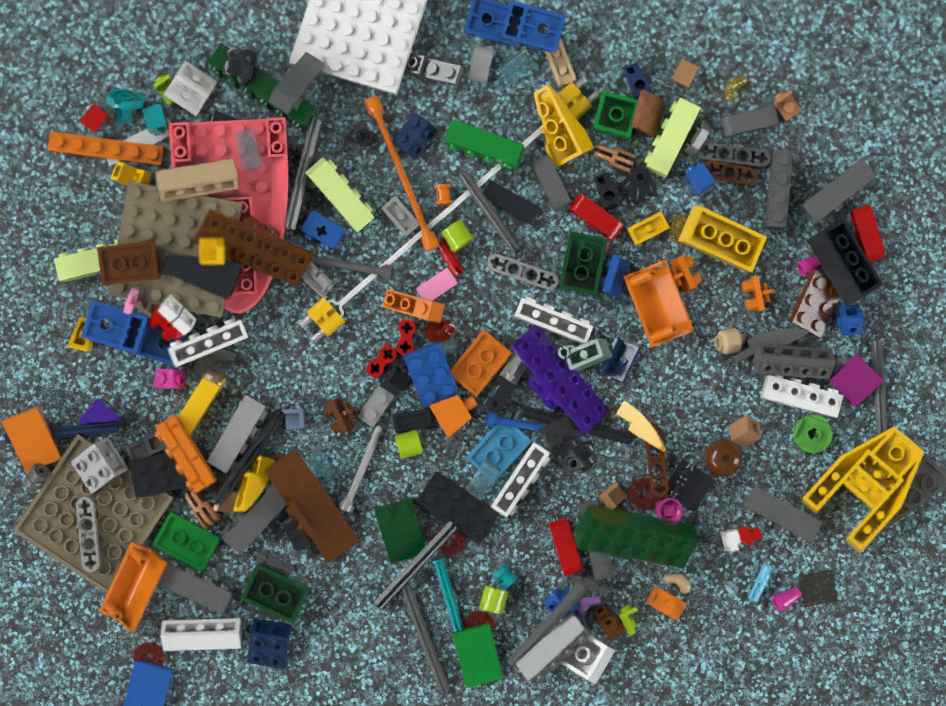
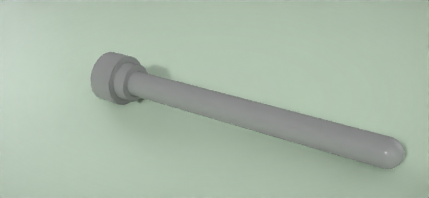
M381 425L375 427L347 497L340 501L338 508L352 513L355 508L353 500L382 433L383 427Z

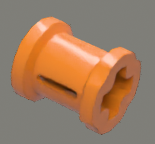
M451 184L434 185L437 193L436 205L452 204L449 189Z

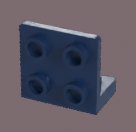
M254 618L250 631L247 663L285 669L292 625Z

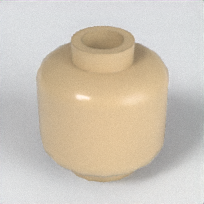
M736 328L721 330L715 337L716 349L726 355L741 351L745 343L744 335Z

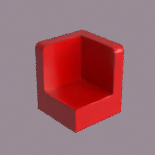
M92 104L79 122L96 133L104 122L108 124L112 118L95 104Z

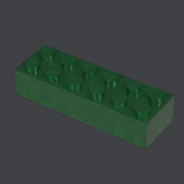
M221 43L208 61L213 73L221 79L223 77L227 78L226 80L235 89L238 90L240 87L250 99H258L260 105L266 110H274L278 118L286 117L292 124L291 126L297 131L301 132L304 130L307 132L311 117L317 118L319 116L317 107L302 99L297 109L293 108L287 114L269 103L268 101L279 81L256 66L253 68L254 75L252 79L245 85L239 84L237 76L223 74V67L229 60L226 51L230 48Z
M591 504L587 505L573 533L578 549L684 569L699 542L694 525Z

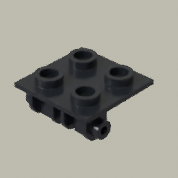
M682 459L668 481L667 495L695 512L715 479Z

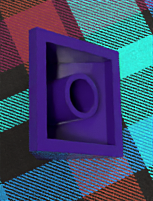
M96 399L79 419L80 424L125 421V417L102 399Z

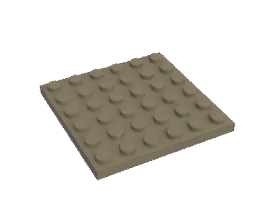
M128 181L117 245L156 240L161 279L112 284L109 287L108 295L127 299L131 289L135 288L139 290L137 301L161 305L171 294L183 306L182 309L186 308L191 312L222 317L225 299L164 273L162 265L165 257L173 253L199 256V245L193 243V238L208 209L215 210L240 221L243 203L204 195L161 202L157 186ZM224 256V260H233L231 258Z
M77 434L13 531L107 593L131 542L140 545L145 543L174 497L168 493L136 499L130 468L123 474L111 479L96 492L90 493L71 464V461L93 445V443ZM82 497L92 498L96 509L101 566L94 572L85 571L81 561L76 503ZM86 500L81 504V508L85 509V514H81V517L92 516V513L87 514V507H90V503H87ZM85 519L82 526L85 530H90L93 523L91 520ZM88 538L85 540L84 545L87 549L91 550L94 548L95 543L93 539ZM85 552V556L90 555V561L87 562V566L89 565L93 569L96 561L92 560V555H96V552Z

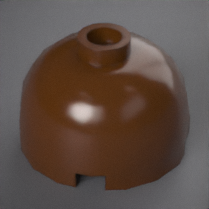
M717 439L711 442L703 456L707 470L719 477H727L736 473L741 467L743 460L739 446L728 439Z

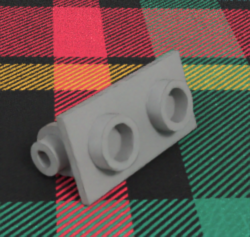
M310 261L302 279L323 298L333 289V281L323 272L319 275V269Z
M514 352L500 373V376L516 385L527 366Z

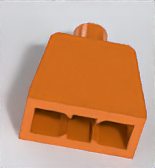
M459 395L432 404L430 408L449 438L472 419L468 411L478 405L473 396L462 401Z
M654 586L646 601L653 608L675 620H679L687 605L686 602Z

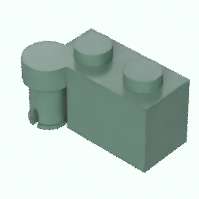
M596 338L578 347L573 345L563 346L558 351V355L561 358H566L569 369L572 371H581L612 358L607 340Z

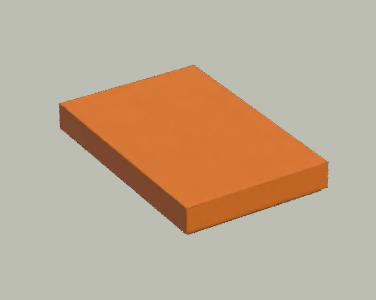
M483 329L450 370L453 378L475 397H478L513 352Z
M38 406L2 420V424L26 472H29L36 463L47 465L62 458Z

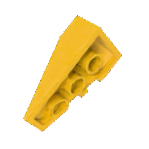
M550 84L534 92L538 115L541 116L543 127H541L542 134H545L546 152L555 168L594 148L585 129Z

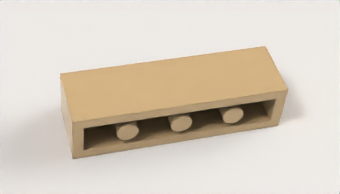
M233 159L157 171L156 183L160 200L163 202L238 189V176Z

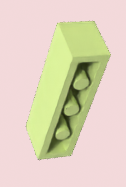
M682 98L678 102H673L669 110L672 114L669 119L665 118L661 126L664 131L661 136H656L652 144L655 146L653 153L648 152L644 160L647 163L645 167L647 170L661 177H667L701 107Z
M322 157L305 173L358 233L375 218L371 214L373 209L367 202L363 204L360 201L361 195L355 188L352 190L347 185L349 181L343 174L338 175L335 171L337 169L336 165L330 159L326 161Z
M115 240V244L111 245H117L118 240ZM102 243L96 245L95 249L82 248L78 249V253L70 255V252L59 254V258L54 259L59 281L64 283L100 274L97 247L110 245Z

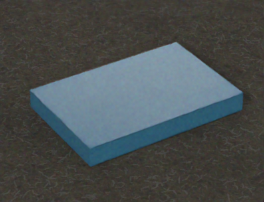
M498 424V426H494L467 455L466 459L492 483H495L532 440L519 428Z

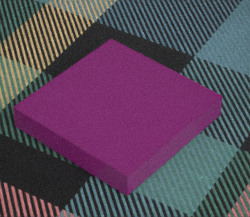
M857 353L828 379L855 407L884 381Z

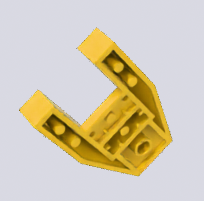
M894 426L840 456L802 498L801 502L814 514H817L842 485L847 487L872 509L845 540L861 553L901 508L924 451Z

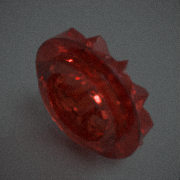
M442 318L440 323L430 322L425 327V336L432 342L448 340L455 333L454 323H451L450 319L444 320Z
M648 478L636 479L629 486L628 497L634 506L646 509L657 502L658 499L651 494ZM647 485L646 492L649 493L651 497L644 496L643 499L639 501L640 494L636 491V489L643 490V488H645V486Z
M443 526L442 528H440V529L438 530L437 534H438L445 526ZM456 531L454 541L458 545L451 543L445 547V542L439 551L449 556L460 553L465 546L466 537Z
M480 610L474 611L465 619L464 629L476 625L478 618H480L482 624H490L493 635L495 623L489 613Z
M145 642L136 648L133 655L134 662L136 659L144 661L146 658L145 652L148 654L155 652L152 657L153 662L160 666L164 663V652L161 646L155 642Z

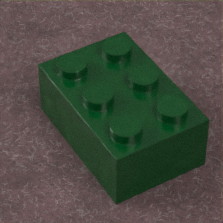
M257 563L240 599L294 624L311 587L264 564Z

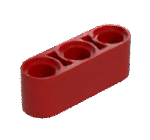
M579 194L569 207V211L610 241H614L624 227L619 220L582 194Z
M866 205L850 210L858 243L869 262L885 258V249L871 206Z
M567 517L549 522V528L564 577L583 571Z

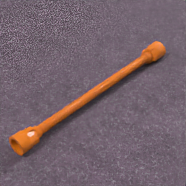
M373 96L365 100L364 103L369 115L377 120L376 122L385 140L387 149L390 151V156L398 171L397 173L409 198L408 200H410L411 207L415 211L414 214L421 227L420 229H422V237L420 239L426 252L432 251L440 247L435 233L430 231L427 223H425L426 221H424V216L417 203L415 194L412 192V187L382 117L384 109L379 97Z

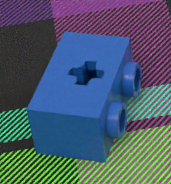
M703 162L699 165L697 163L692 164L687 168L683 177L684 182L695 197L707 190L715 182V179Z
M313 210L300 229L304 233L303 237L310 241H313V239L320 242L319 246L326 251L330 249L335 251L346 233L345 229ZM325 228V231L327 233L326 236L323 234L319 236L320 234L318 230H323Z

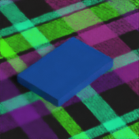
M136 659L123 706H164L174 669Z

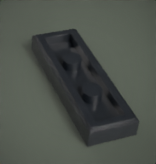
M492 180L489 181L483 191L489 202L530 225L540 209L537 205Z

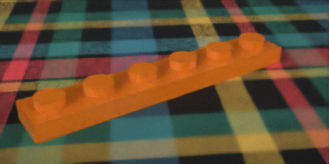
M51 131L48 151L156 166H162L165 148L164 146Z

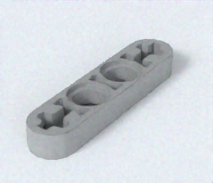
M499 254L491 255L487 261L488 268L491 271L545 290H554L559 282L558 277L554 273ZM495 258H498L499 263L504 264V260L508 261L505 272L501 271L502 266L493 268V264L490 261L495 260ZM511 264H516L519 267V272L515 275L508 271V267ZM530 270H534L537 273V278L534 281H530L526 277L527 272ZM540 273L544 274L543 278L545 279L553 277L555 285L551 284L548 287L545 281H541V284H538Z
M82 497L76 503L81 561L85 571L94 572L101 566L96 509L92 498ZM84 500L90 503V507H87V514L92 513V516L81 517V514H85V509L81 508ZM85 519H89L93 523L90 530H85L82 526ZM88 538L93 539L95 543L94 548L91 550L87 549L84 545L85 540ZM95 551L96 555H92V560L96 561V565H93V569H91V566H87V562L90 561V555L85 556V552L91 553Z

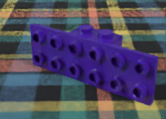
M532 326L511 345L513 351L534 374L527 381L530 388L538 394L544 405L549 407L551 411L560 405L584 434L588 433L609 413V409L578 372L569 369L566 358L563 359L558 355L559 350L540 327Z

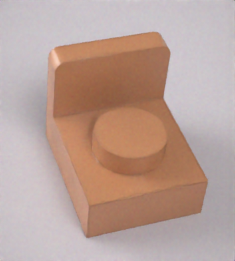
M783 90L775 96L776 100L772 103L784 122L802 111L792 97L791 90L787 93Z

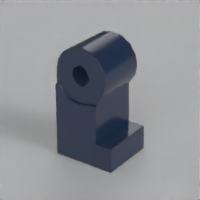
M637 62L622 68L634 99L639 100L641 90L652 92Z

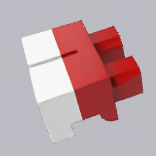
M170 294L160 306L155 308L148 324L152 328L162 327L161 335L166 341L171 339L176 341L192 330L197 319L186 308L182 309L183 306Z
M740 526L720 532L725 551L729 552L739 550L737 545L739 543L753 546V541L762 539L759 527L749 528L747 526Z

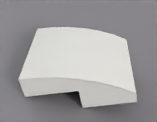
M184 61L164 95L196 116L211 94L217 81L187 61Z

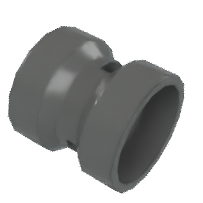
M41 463L34 464L24 478L25 484L33 490L41 489L44 481L50 476V470Z

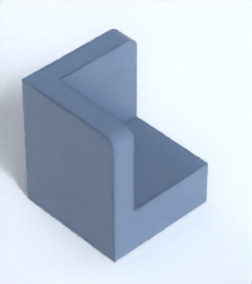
M305 409L284 410L286 430L306 429Z

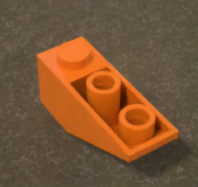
M387 289L382 307L440 323L445 304Z

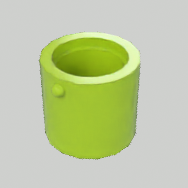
M461 219L441 232L453 252L460 250L474 239V235L470 233Z
M417 429L395 435L401 459L423 453Z
M485 585L479 608L503 614L509 592Z

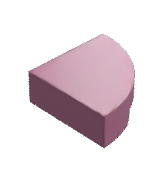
M131 289L123 313L131 314L135 309L139 295L138 289Z

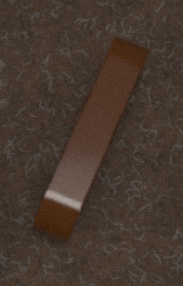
M713 160L704 163L706 168L709 165H713V169L719 170V166H722L720 177L717 176L719 172H712L711 175L715 180L750 186L757 179L756 171L750 167ZM726 168L734 170L733 178L725 177L724 170ZM738 170H741L740 174L743 175L750 172V176H753V179L747 182L745 177L740 176L739 180H736Z

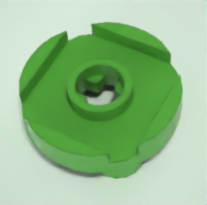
M808 415L802 417L795 424L793 440L801 450L807 453H817L830 445L833 433L829 422L819 415ZM814 428L816 429L815 433L818 434L817 438L813 437L812 439H810L808 431H812Z

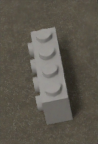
M245 395L207 462L225 473L233 471L238 464L237 458L240 454L243 455L249 446L246 444L250 437L253 439L257 433V424L259 421L263 422L267 416V406Z

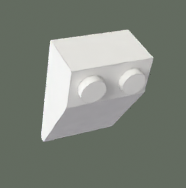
M589 635L586 642L579 644L574 649L573 654L565 657L560 663L586 680L596 684L615 650Z

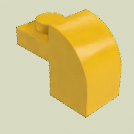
M117 161L110 179L125 186L128 185V181L149 185L151 173Z

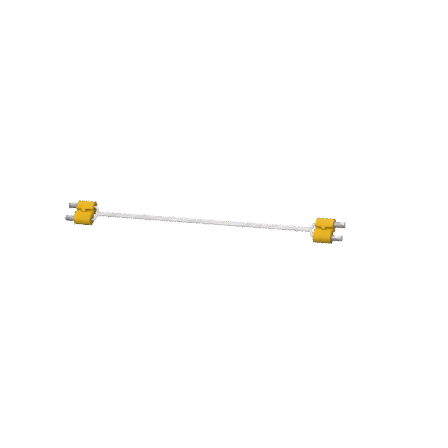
M584 76L575 84L569 83L558 93V96L577 120L593 107L591 103L600 96L597 91L588 98L581 94L579 88L588 82ZM541 127L521 143L524 144V148L542 133ZM497 164L476 182L478 187L499 171L501 165ZM467 190L427 225L428 228L431 230L471 195ZM421 231L381 266L390 265L422 237ZM370 274L339 302L332 299L327 301L324 297L306 311L308 315L299 322V325L304 328L312 320L315 321L321 328L311 337L315 343L324 335L329 337L345 323L342 318L344 315L342 306L378 275ZM330 302L340 305L341 315L329 304Z

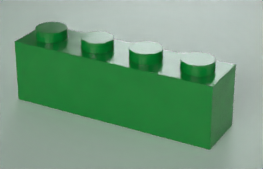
M452 120L444 139L448 149L454 152H458V150L463 151L465 155L471 158L480 157L484 162L491 165L494 163L499 164L501 168L511 171V169L517 171L525 152L524 144L456 120Z

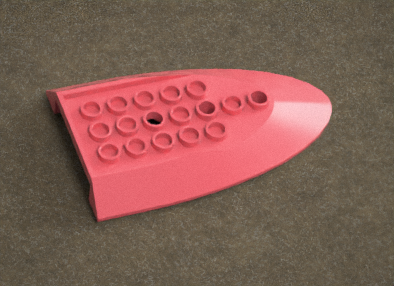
M286 117L169 123L172 169L233 159L238 176V189L205 194L204 196L243 203L240 220L242 216L254 217L259 223L264 225L270 224L278 230L279 238L283 240L288 203ZM245 265L231 299L225 300L224 308L233 313H243L251 309L265 294L273 276Z

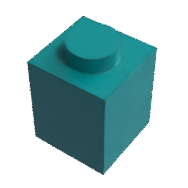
M161 104L142 109L147 129L151 134L155 136L165 133V130H169L165 110Z

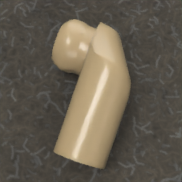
M664 574L665 584L675 583L683 594H687L690 591L691 584L682 574Z

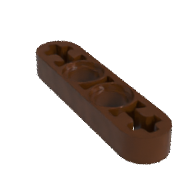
M652 424L662 439L661 428L656 424ZM645 441L651 494L657 499H662L668 493L664 452L661 451L657 457L651 456L649 450L654 446ZM656 465L663 469V473L659 476L652 473V468ZM664 478V481H660L661 488H665L661 495L658 494V491H654L657 488V481L653 482L652 479L660 480Z

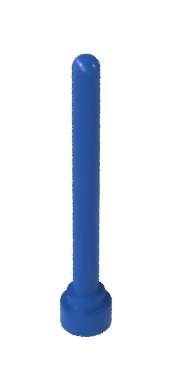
M488 411L486 417V426L488 427L498 426L499 424L567 437L577 436L575 430L503 418L497 415L496 412Z

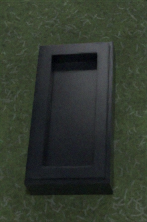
M430 408L392 414L395 433L433 427Z

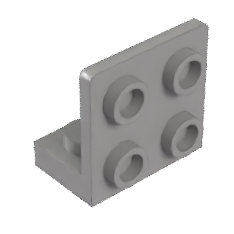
M108 437L94 443L71 461V464L90 493L96 492L111 479L129 469Z

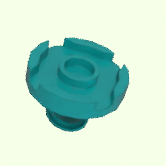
M129 89L110 90V94L106 93V102L108 105L117 108L119 124H130L132 110L142 108L145 105V96L138 91L136 94H132Z

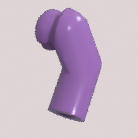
M600 596L582 598L577 604L579 608L575 610L576 615L583 618L587 615L586 612L590 606H600Z

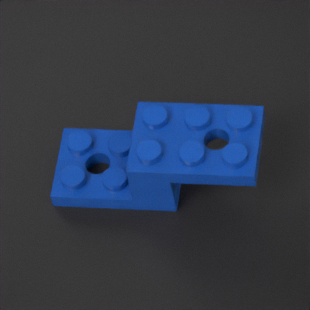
M472 0L463 33L515 48L522 44L556 54L566 15L512 0L510 5L493 0ZM488 14L493 20L491 23L485 24L481 20L482 16ZM545 25L548 28V32L540 34L537 31V27Z
M92 300L81 334L82 338L173 365L167 348H161L159 344L163 338L161 335L162 327L152 328L148 324L149 317L133 312L131 314L123 313V309ZM104 319H108L111 323L110 328L107 330L101 328V322ZM188 333L180 337L178 340L181 339L182 342L186 341Z

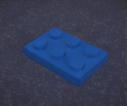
M439 341L403 355L424 408L460 394Z

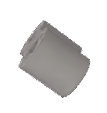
M475 45L468 80L487 84L494 49Z

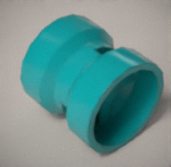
M506 563L492 575L495 580L501 582L500 586L504 590L518 578L515 573L510 572L509 566Z

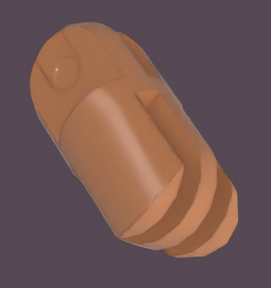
M602 145L595 147L612 154L609 157L594 151L595 156L609 161L610 166L628 173L631 172V169L614 162L618 160L633 166L634 162L617 156V154L621 153L636 159L637 155L617 147L614 150Z
M187 491L185 498L192 507L193 514L205 530L209 528V525L212 526L215 521L221 519L216 511L213 510L209 501H206L200 492Z

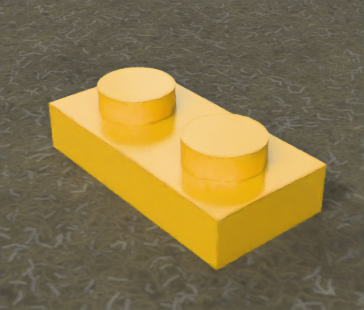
M659 212L627 228V231L634 245L637 246L670 229L663 213Z

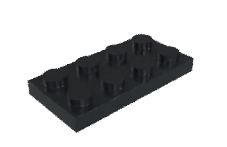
M205 445L197 446L207 462ZM167 453L128 461L136 499L188 488L185 483L188 481L184 474L180 475L175 467L177 465L174 457L171 459Z
M438 471L435 472L415 502L416 505L446 525L450 521L453 522L458 528L457 532L480 546L500 515L491 506Z

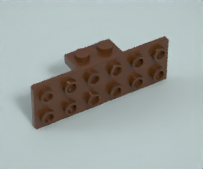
M208 209L193 238V243L199 245L200 238H223L224 256L238 262H243L249 267L295 286L298 285L314 256L312 252L280 239L278 230L270 224L264 225L259 223L256 218H248L246 216H242L241 220L238 221L212 209Z
M297 449L292 450L264 470L286 502L288 508L285 510L292 519L294 517L299 522L297 527L301 533H307L327 562H331L360 541Z

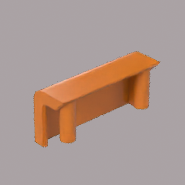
M662 260L642 270L623 276L651 348L694 331L667 260Z
M131 542L99 612L112 617L115 621H120L127 631L134 633L167 562L155 550Z

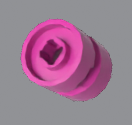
M673 498L661 499L655 507V513L658 518L677 522L682 516V505Z

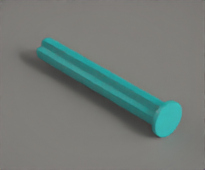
M443 557L431 561V564L434 563L455 632L463 630L464 627L444 560L446 558Z

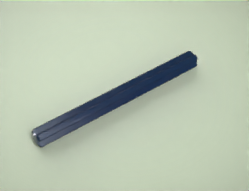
M117 421L55 427L49 428L54 439L76 437L77 434L88 436L119 432V424ZM6 432L4 434V441L6 444H10L12 442Z

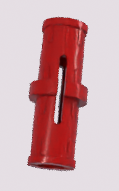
M444 238L441 239L439 242L440 247L437 249L443 257V262L447 263L455 277L465 270L458 262L456 253L451 251Z

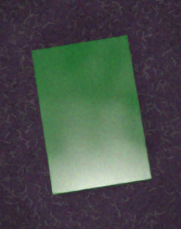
M170 511L152 546L204 572L221 537Z
M489 623L452 632L466 688L503 679Z

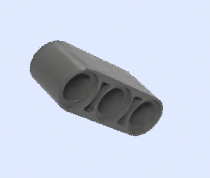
M775 106L743 112L721 119L726 138L779 125Z
M547 154L530 162L552 210L556 212L572 204L549 155Z

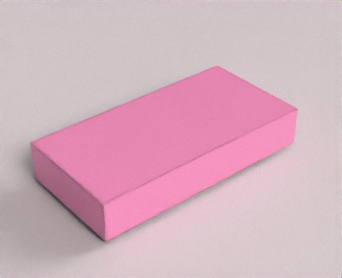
M446 268L417 287L416 290L421 298L433 301L458 283L449 269Z

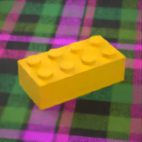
M693 206L678 241L744 272H753L767 237L702 206Z

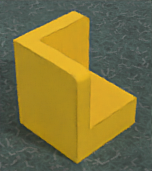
M223 238L199 239L200 264H224Z

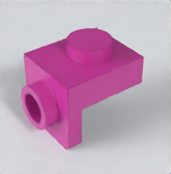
M155 369L154 388L184 390L185 371Z

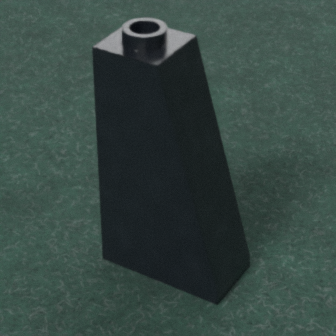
M173 253L165 257L162 266L164 267V273L225 300H229L232 297L245 263L224 260V264H200L199 256Z

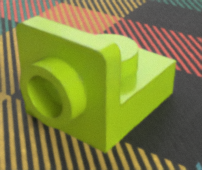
M167 74L159 76L153 86L166 103L171 106L175 102L164 95L173 80Z
M629 604L620 609L621 612L618 613V616L627 635L631 636L636 633L634 628L637 626L633 617L629 618L628 615L638 611L636 606L632 607Z

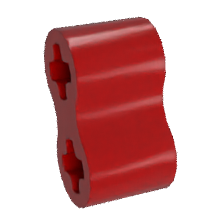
M409 319L401 321L398 326L401 337L397 343V351L402 356L414 351L412 338L416 332V326ZM406 324H409L410 327L413 329L409 330V332L406 334L405 330H403L402 327H405ZM407 342L411 349L404 353L400 347L404 346V343Z
M384 346L380 350L378 358L368 363L367 373L373 378L381 377L386 366L397 359L396 350L392 346ZM392 350L393 358L384 359V352ZM379 364L380 372H374L372 374L371 372L373 369L371 368V366H377Z

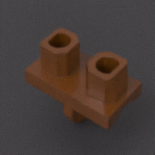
M340 397L329 401V404L323 408V411L327 418L335 415L337 422L331 424L334 434L345 433L354 429L352 420L355 417L352 412L357 410L356 406L350 408L348 402L343 403Z
M601 605L594 611L596 615L593 618L610 642L614 637H618L620 633L626 631L609 606L605 608L604 605Z

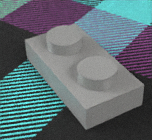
M396 196L381 208L406 238L420 226L416 218Z
M378 385L357 417L371 427H374L394 398V395Z

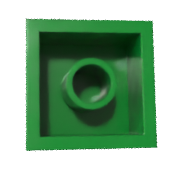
M603 91L592 131L629 141L638 100Z

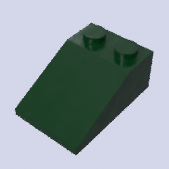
M570 231L558 285L559 290L596 297L608 239Z
M412 498L374 508L390 563L416 557L426 547Z

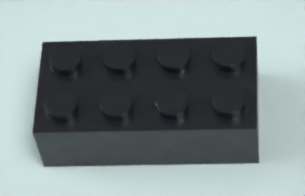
M844 219L807 240L845 306L863 298L883 285Z

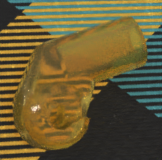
M741 75L727 84L722 93L727 101L735 97L733 91L736 88L747 83L745 76Z

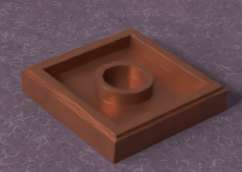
M641 90L632 127L651 138H656L666 102L647 90Z

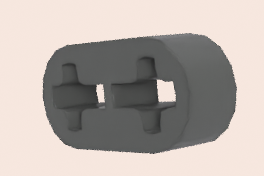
M703 120L698 121L686 137L682 150L689 156L695 155L709 135L711 127Z

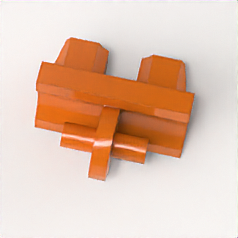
M682 255L670 261L673 267L670 270L677 287L681 286L684 293L696 288V285L702 282L698 273L691 275L689 268L694 266L691 256L683 257Z
M759 276L752 277L750 280L741 283L743 293L753 291L754 299L745 300L746 311L756 310L761 312L765 310L763 295L765 302H770L769 294L775 293L774 289L768 290L767 283H762L763 291H761Z

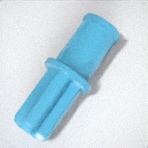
M765 564L762 565L759 575L754 579L755 584L748 597L749 600L755 603L759 601L764 588H768L767 584L774 571L773 568Z

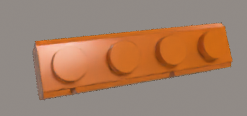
M178 415L171 416L155 427L157 429L155 432L160 442H165L167 446L165 449L166 453L171 459L174 457L177 465L175 467L180 475L184 474L188 481L185 483L191 492L195 491V493H198L218 481Z

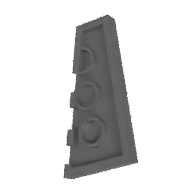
M924 456L921 459L904 502L898 512L887 523L888 526H892L912 510L921 506L928 499L946 488V472L929 457Z

